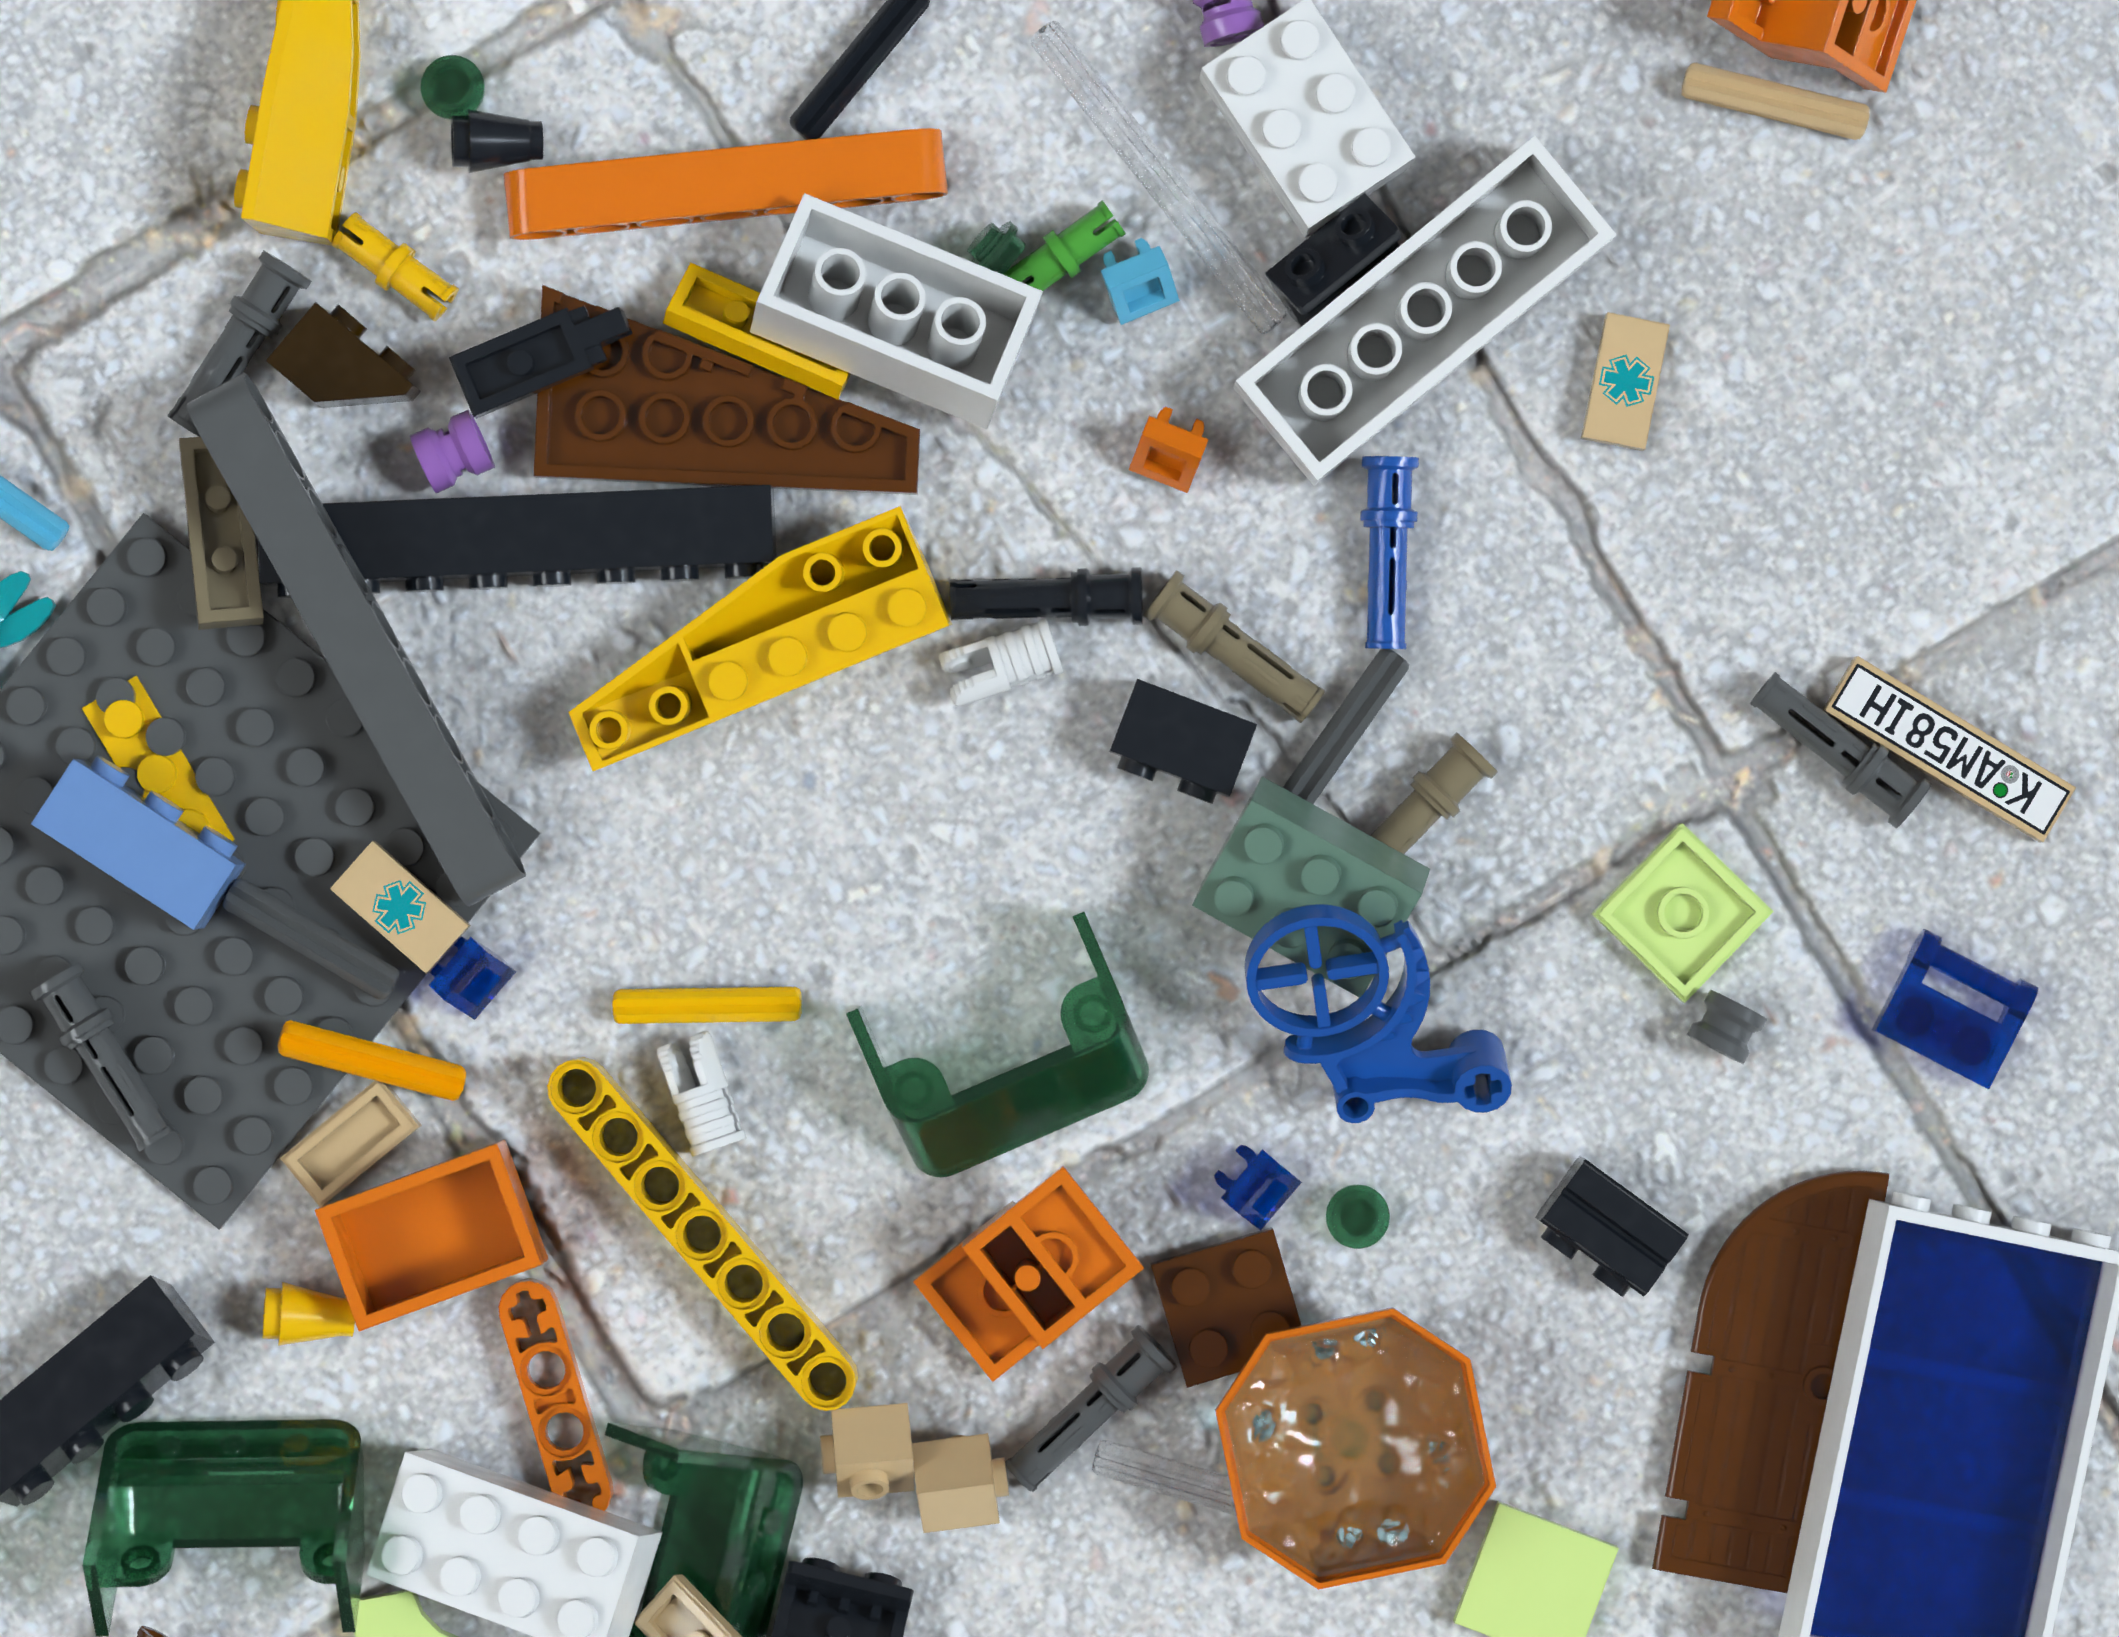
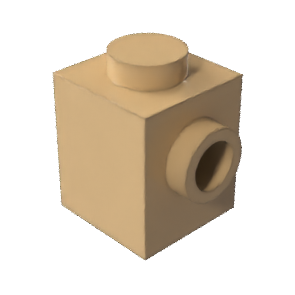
M908 1403L831 1410L833 1435L820 1436L823 1474L836 1473L838 1498L855 1497L862 1500H873L883 1497L887 1493L915 1491Z
M988 1433L971 1436L956 1435L947 1439L912 1443L916 1493L923 1533L1000 1523L997 1497L1009 1496L1005 1458L992 1459Z

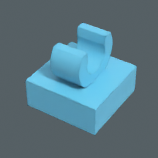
M1142 238L1135 240L1138 251L1136 256L1119 263L1116 262L1112 251L1104 253L1103 256L1105 269L1101 270V274L1112 307L1121 325L1180 301L1168 262L1160 246L1151 249L1148 242Z

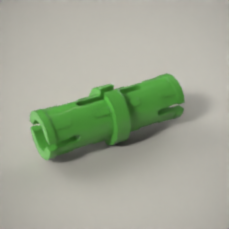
M1102 200L1097 204L1098 206L1058 235L1053 230L1043 237L1046 242L1044 245L1000 274L1020 282L1032 276L1025 284L1044 291L1066 274H1069L1071 278L1082 271L1079 267L1080 264L1117 238L1126 235V233L1115 218L1093 233L1097 227L1114 216Z

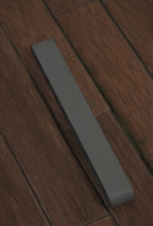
M243 372L187 403L188 413L200 437L459 897L470 907L526 877L524 866L515 847L251 378Z

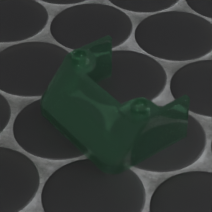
M1084 911L1074 914L1072 917L1097 976L1073 987L1063 999L1060 1016L1063 1028L1070 1042L1068 1046L952 1095L940 1069L926 1059L917 1057L906 1058L887 1066L862 1006L846 1013L883 1102L913 1162L925 1174L940 1178L955 1175L1130 1100L1138 1095L1146 1085L1149 1076V1065L1146 1055Z
M337 1419L135 1422L124 1425L112 1432L104 1445L82 1565L96 1636H109L117 1587H143L161 1580L172 1567L175 1548L300 1547L299 1557L303 1573L317 1583L336 1584L342 1632H356L365 1561L364 1457L361 1436L357 1428L346 1421Z
M607 1423L605 1436L646 1450L643 1457V1477L647 1486L659 1493L670 1495L661 1530L662 1535L654 1557L641 1612L673 1575L683 1574L742 1637H766L803 1489V1476L799 1466L793 1461L774 1454L674 1429ZM633 1623L629 1637H647Z

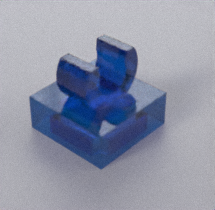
M461 936L454 944L458 948V952L444 967L437 963L430 971L431 975L435 978L429 986L444 1001L475 1020L513 977L516 971L502 957L472 937L467 940Z
M1239 1145L1235 1151L1246 1160L1247 1168L1236 1180H1232L1220 1170L1215 1173L1214 1178L1216 1183L1226 1191L1221 1199L1261 1231L1302 1182L1263 1149L1257 1154L1251 1148Z

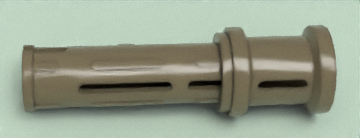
M1176 570L1154 598L1143 616L1149 621L1156 618L1187 640L1186 648L1193 654L1197 652L1201 655L1204 651L1264 696L1282 707L1284 711L1294 717L1299 723H1302L1319 702L1325 690L1318 687L1308 678L1306 679L1294 670L1292 666L1243 632L1241 628L1229 620L1231 614L1227 612L1228 608L1222 603L1212 605L1184 584V575Z
M1456 732L1450 738L1452 747L1426 773L1418 771L1413 777L1414 781L1410 784L1415 790L1370 836L1405 854L1441 816L1446 820L1450 816L1454 818L1460 812L1458 804L1484 777L1492 779L1498 771Z

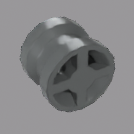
M1710 990L1704 1000L1707 1010L1701 1021L1691 1025L1687 1036L1734 1061L1744 1064L1749 1055L1747 1043L1752 1033L1761 1031L1767 1019L1744 1005Z

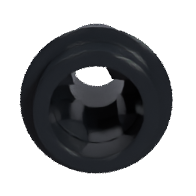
M467 109V115H452V166L468 167L469 173L529 162L530 160H543L542 121H529L527 119Z

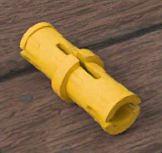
M357 212L353 213L344 222L343 226L362 239L363 244L346 232L342 233L338 230L332 241L333 247L340 249L376 275L375 283L382 289L387 291L392 287L429 315V318L434 322L445 313L448 308L430 296L427 290L429 289L445 302L452 303L459 291L458 287L454 284L451 285L415 259L416 251L406 243H402L400 246L396 245L362 219V216Z

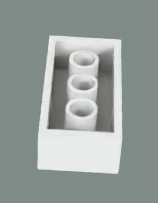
M804 193L757 299L750 332L988 429L1033 321L1043 291Z
M433 1449L409 1451L404 1454L366 1575L533 1637H629L662 1532Z

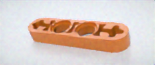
M534 1278L522 1279L511 1285L502 1295L499 1303V1317L551 1491L567 1497V1491L571 1490L575 1485L572 1466L559 1472L556 1461L573 1460L587 1450H590L594 1462L585 1461L580 1466L587 1484L598 1482L601 1488V1492L593 1497L592 1506L605 1511L611 1503L614 1493L613 1481L558 1298L553 1289L544 1281ZM528 1291L532 1300L543 1298L546 1309L537 1315L539 1329L542 1334L551 1327L554 1328L557 1340H540L525 1350L521 1348L519 1338H529L532 1333L526 1317L515 1318L512 1313V1307L521 1300L519 1292ZM549 1351L557 1354L562 1359L565 1365V1374L563 1380L558 1385L543 1387L533 1381L529 1372V1365L534 1355ZM567 1412L573 1414L582 1423L584 1434L578 1445L572 1448H561L551 1442L547 1427L549 1420L558 1413Z

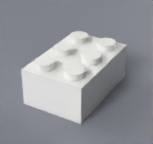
M1311 0L1301 1L1201 68L1200 82L1304 237H1307L1328 223L1364 193L1367 196L1409 169L1416 158Z

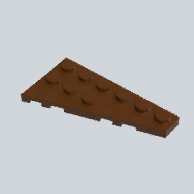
M542 285L541 318L565 308L571 311L582 306L586 307L590 319L610 311ZM628 318L627 320L633 334L602 347L607 361L593 366L594 370L537 393L534 455L535 478L705 486L771 485L773 489L918 495L920 429L853 403L835 399L808 388L806 385L774 375L751 364Z

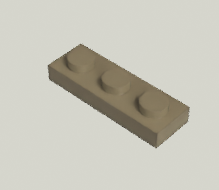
M179 438L198 630L263 624L264 615L255 533L202 438Z

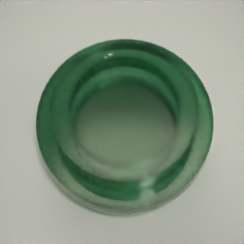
M448 55L436 59L426 68L421 79V95L426 106L435 115L443 119L451 120L452 115H467V109L477 110L484 99L485 82L482 73L473 62L462 56Z
M1011 221L1006 222L1000 228L994 223H990L973 240L967 252L974 257L971 262L1004 274L1020 256L1026 243L1016 235L1018 228Z
M1354 1184L1343 1187L1332 1196L1328 1202L1325 1217L1328 1230L1335 1240L1346 1247L1361 1249L1374 1245L1384 1236L1389 1225L1390 1213L1385 1199L1379 1192L1366 1185Z

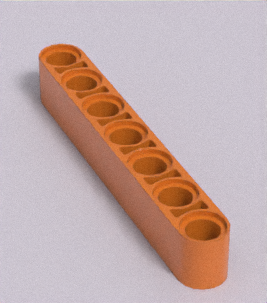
M933 128L513 170L503 175L509 236L515 240L545 239L796 213L804 193L840 208L921 201L940 198L948 194L942 131Z

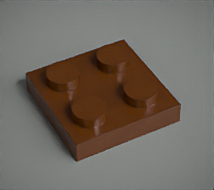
M1272 1227L1150 1263L1187 1388L1239 1373L1265 1333L1302 1326Z

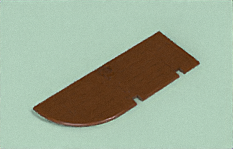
M1844 1171L1817 1176L1794 1184L1773 1195L1747 1215L1726 1239L1716 1255L1702 1289L1690 1351L1713 1356L1710 1374L1687 1370L1665 1497L1687 1501L1684 1518L1661 1515L1652 1569L1776 1592H1788L1869 1199L1885 1202L1889 1173Z

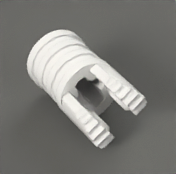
M1044 618L1038 620L1036 624H1027L1021 626V629L1003 632L1002 635L986 637L940 653L938 657L942 670L945 672H964L966 669H973L993 662L995 668L971 676L969 679L958 681L957 684L952 685L950 696L953 705L956 707L964 706L1012 690V687L1029 684L1030 681L1047 678L1046 676L1054 673L1055 675L1064 673L1047 619Z
M706 1030L694 1034L690 1037L691 1041H689L690 1056L693 1058V1065L701 1085L699 1087L695 1085L690 1067L686 1063V1058L683 1051L680 1050V1046L677 1047L676 1043H669L657 1049V1055L674 1105H677L680 1122H683L684 1133L691 1146L689 1149L692 1157L747 1138L744 1130L741 1129L738 1112H735L732 1095L729 1094L727 1089L729 1085L712 1036Z

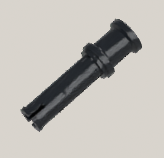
M1132 567L1129 574L1090 575L1087 568L1077 569V572H1071V577L1056 579H950L951 621L973 618L1072 617V623H1078L1079 626H1088L1091 619H1130L1133 625H1143L1141 567Z

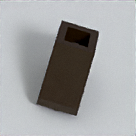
M315 302L266 359L271 366L323 408L413 401L421 392L408 380L416 370L387 345L379 355L360 339L367 328L339 304L329 313Z

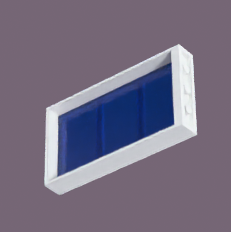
M1893 1191L1891 1203L1869 1199L1778 1637H2052L2119 1316V1251L2109 1248L2112 1236L2073 1228L2071 1240L2049 1236L2052 1224L2013 1216L2011 1228L1990 1224L1991 1211L1959 1204H1953L1951 1215L1929 1211L1931 1199Z

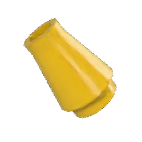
M282 1282L281 1288L266 1287L262 1339H278V1346L338 1336L353 1337L355 1320L347 1298Z

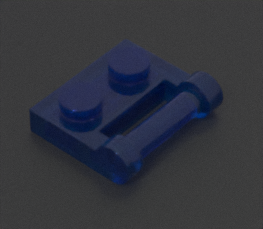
M1924 928L1913 943L1907 961L1871 1030L1989 1090L2036 999L2039 988L2022 978L2014 982L1942 945V937ZM1931 967L2003 1004V1011L1998 1021L1996 1022L1923 984L1922 981L1929 968Z

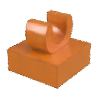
M1164 407L1159 412L1157 418L1149 416L1129 470L1188 493L1209 439L1202 437L1205 427L1203 421L1196 419L1191 431H1187L1169 424L1173 409Z

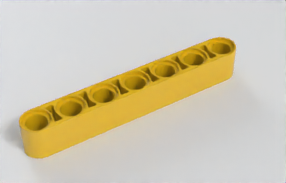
M580 1057L570 1059L557 1066L548 1081V1097L564 1120L804 1401L813 1408L823 1411L836 1410L845 1405L854 1393L858 1373L857 1366L852 1357L602 1065L593 1059ZM570 1070H584L594 1079L596 1091L588 1104L578 1105L566 1098L562 1083ZM623 1118L634 1125L638 1139L632 1151L618 1153L607 1146L604 1140V1129L611 1119ZM665 1167L675 1173L679 1180V1190L674 1199L662 1202L655 1200L649 1195L646 1190L645 1179L647 1173L652 1168ZM707 1216L717 1222L720 1227L721 1238L716 1247L702 1250L690 1243L687 1238L686 1229L688 1222L692 1218ZM746 1264L759 1271L763 1286L758 1295L753 1298H742L731 1291L728 1285L729 1271L735 1266ZM785 1313L796 1316L804 1326L805 1334L803 1340L797 1345L790 1347L781 1346L776 1343L769 1331V1324L773 1317ZM830 1362L838 1365L846 1375V1386L842 1391L835 1395H825L814 1388L811 1383L810 1374L812 1369L820 1363Z

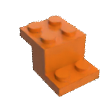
M1711 0L1707 17L1772 59L1835 69L1866 90L1886 93L1917 0Z
M1061 1166L1018 1202H1010L916 1277L913 1283L990 1380L994 1382L1037 1346L1040 1345L1042 1349L1047 1347L1142 1271L1144 1266L1067 1169Z

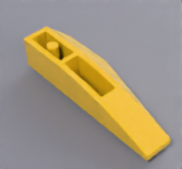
M278 0L275 19L276 26L267 62L260 105H251L246 118L245 143L253 145L249 170L240 169L238 172L234 190V206L242 208L241 218L260 234L332 246V241L339 230L357 122L361 61L359 0Z
M899 506L780 555L568 713L591 769L594 772L953 624L926 559L902 507Z

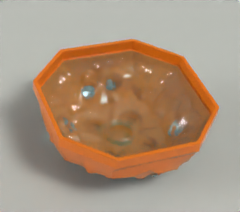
M1393 1307L1265 1333L1215 1409L1241 1539L1318 1590L1446 1564L1496 1488L1470 1358Z

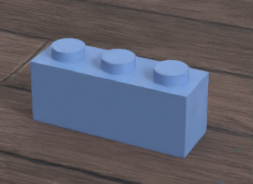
M97 755L92 763L86 759H73L31 824L191 929L205 928L246 865V863L232 855L238 846L208 826H204L199 834L178 819L184 811L164 796L151 790L148 796L144 798L127 787L125 783L130 775L105 758Z

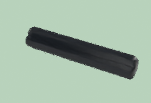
M887 0L791 115L789 121L791 127L806 140L820 139L929 7L930 1Z

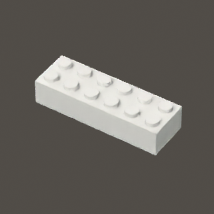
M1534 136L1238 378L1233 389L1310 483L1315 486L1605 248L1616 237V233L1537 137Z

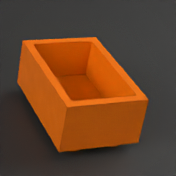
M505 1139L326 1204L315 1210L358 1331L535 1268L549 1259Z

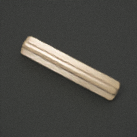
M1700 63L1689 65L1682 83V96L1687 99L1853 140L1860 139L1864 135L1869 121V107L1866 104Z

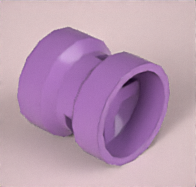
M1192 0L1193 4L1202 10L1204 20L1200 25V32L1204 47H1219L1241 42L1264 27L1261 11L1253 7L1251 0Z
M470 410L452 416L448 423L449 431L444 432L442 428L437 431L425 428L410 435L417 458L435 493L453 487L457 477L463 475L462 470L465 468L468 472L475 475H480L495 468L488 446Z

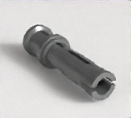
M263 250L259 257L262 265L243 295L234 296L229 303L231 305L229 312L233 315L226 324L224 331L201 363L183 395L167 415L173 421L199 437L200 435L188 413L187 403L243 373L265 337L272 338L274 334L278 335L283 326L279 320L298 290L307 289L312 282L309 278Z
M1776 672L1771 675L1750 702L1753 707L1760 709L1794 736L1801 744L1808 747L1845 776L1842 782L1846 785L1845 789L1852 795L1860 792L1889 815L1888 823L1894 828H1898L1907 819L1932 785L1925 778L1917 781L1888 758L1889 750L1882 744L1878 746L1873 743L1870 747L1830 717L1828 713L1817 707L1782 680ZM1793 709L1804 719L1810 722L1813 726H1815L1818 730L1824 733L1827 737L1833 740L1834 743L1828 742L1825 738L1819 735L1816 731H1814L1811 727L1805 724L1802 720L1796 717L1789 710ZM1842 751H1847L1850 755H1852V756H1853L1854 758H1856L1858 761L1855 763V762H1854L1853 760H1851L1848 756H1846ZM1877 778H1881L1883 781H1885L1888 785H1890L1900 794H1895L1892 790H1890L1883 783L1877 780Z
M78 962L33 989L30 995L34 1001L42 1000L62 1031L59 1040L63 1047L67 1046L70 1051L75 1048L77 1049L103 1090L104 1095L110 1101L136 1142V1147L140 1152L174 1131L175 1128L165 1117L143 1082L141 1075L136 1071L109 1028L114 1024L111 1019L114 1016L109 1008H100L81 977L84 968Z
M1137 1325L1131 1331L1133 1339L1107 1364L1098 1362L1092 1368L1093 1372L1089 1375L1092 1382L1061 1412L1054 1416L1012 1458L1005 1461L1010 1472L1029 1491L1034 1492L1044 1479L1076 1451L1118 1409L1125 1413L1127 1410L1131 1411L1138 1405L1136 1397L1163 1371L1171 1373L1177 1368L1176 1363L1165 1349L1140 1325Z

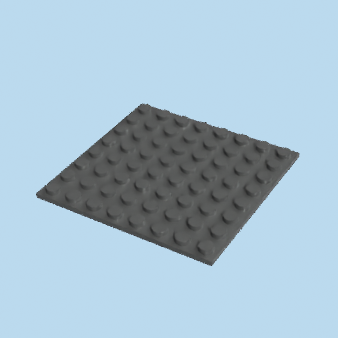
M143 513L0 689V1054L220 1230L347 1074L284 1057L278 1053V1040L285 1022L292 1020L373 1042L427 975L330 889L365 848L372 841H376L468 923L489 897L470 907L459 897L326 659L264 609V620L261 625L198 630L190 549ZM137 676L162 717L154 720L147 728V745L154 753L162 756L174 755L180 750L184 753L196 773L195 778L198 787L202 792L209 795L235 838L232 842L238 847L232 855L246 863L236 881L240 879L247 880L395 967L400 974L391 993L385 999H376L225 910L223 907L224 899L206 927L193 930L31 824L73 759H86L92 763L98 755L115 764L82 708L94 700L97 701L99 708L103 712L106 711L109 705L118 700H128L135 703L136 693L128 680ZM121 767L122 770L130 775L125 785L143 796L145 789L138 782L137 770ZM479 783L521 859L541 833ZM78 962L84 968L81 977L100 1008H109L114 1016L111 1018L114 1024L109 1028L136 1071L141 1075L143 1082L165 1117L175 1128L174 1131L140 1152L136 1147V1142L110 1101L104 1095L103 1090L77 1049L75 1048L70 1051L67 1046L63 1047L59 1040L62 1031L42 1000L34 1001L30 995L33 989Z

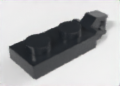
M585 306L571 311L565 308L449 357V360L471 413L477 419L594 370L593 366L607 361L602 347L633 333L626 315L620 307L591 319Z

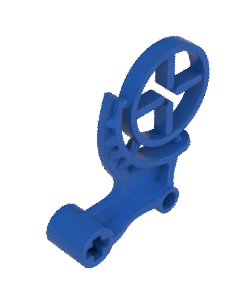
M1315 904L1293 908L1279 914L1267 922L1254 936L1247 950L1244 966L1250 1001L1265 1021L1281 1031L1293 1034L1285 1040L1283 1051L1285 1056L1298 1063L1321 1064L1333 1085L1337 1113L1345 1122L1361 1123L1366 1121L1375 1110L1374 1103L1397 1098H1419L1437 1103L1458 1102L1465 1109L1475 1113H1487L1496 1110L1507 1102L1511 1095L1512 1082L1502 1041L1494 1033L1486 1030H1470L1456 1037L1449 1048L1419 1051L1411 1045L1412 1039L1418 1031L1427 1011L1430 997V975L1424 948L1408 920L1406 922L1400 920L1394 923L1395 933L1381 938L1376 929L1357 913L1338 906ZM1317 926H1329L1346 930L1358 936L1370 947L1373 952L1332 957L1325 962L1327 976L1331 980L1375 974L1365 993L1355 1002L1339 1011L1329 1013L1325 981L1320 973H1316L1311 977L1316 1015H1301L1286 1011L1272 1003L1261 991L1302 985L1308 981L1306 965L1302 962L1258 968L1267 950L1280 938L1293 931L1304 928L1309 965L1313 969L1320 968L1322 965ZM1402 948L1404 966L1401 979L1390 999L1383 1003L1382 999L1386 993L1389 981V966L1386 953Z

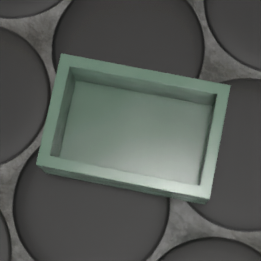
M1262 776L1205 876L1192 906L1253 939L1267 922L1290 909L1315 904L1333 905L1351 910L1362 916L1383 938L1395 933L1394 923L1403 920V922L1407 921L1423 893L1430 868ZM1317 926L1322 965L1317 969H1313L1309 965L1304 928L1285 935L1270 947V949L1295 963H1304L1306 969L1315 974H1322L1326 980L1359 998L1365 993L1375 974L1337 980L1328 978L1325 965L1327 959L1373 952L1358 936L1340 928Z

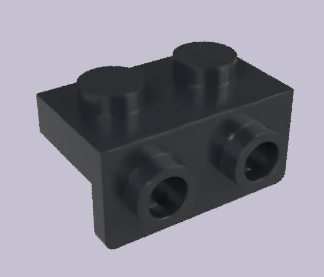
M1364 193L1265 272V275L1289 315L1302 327L1400 246L1398 241L1401 239V233L1394 222Z
M810 1557L804 1558L802 1563L789 1561L771 1637H903L914 1590L902 1587L901 1580L884 1573L869 1572L865 1574V1577L839 1572L840 1567L837 1564L825 1559Z

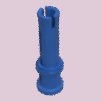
M1363 456L1362 467L1368 470L1367 508L1360 512V521H1363V527L1370 528L1367 584V642H1365V648L1406 649L1408 528H1414V522H1417L1418 512L1411 509L1412 470L1419 467V458Z

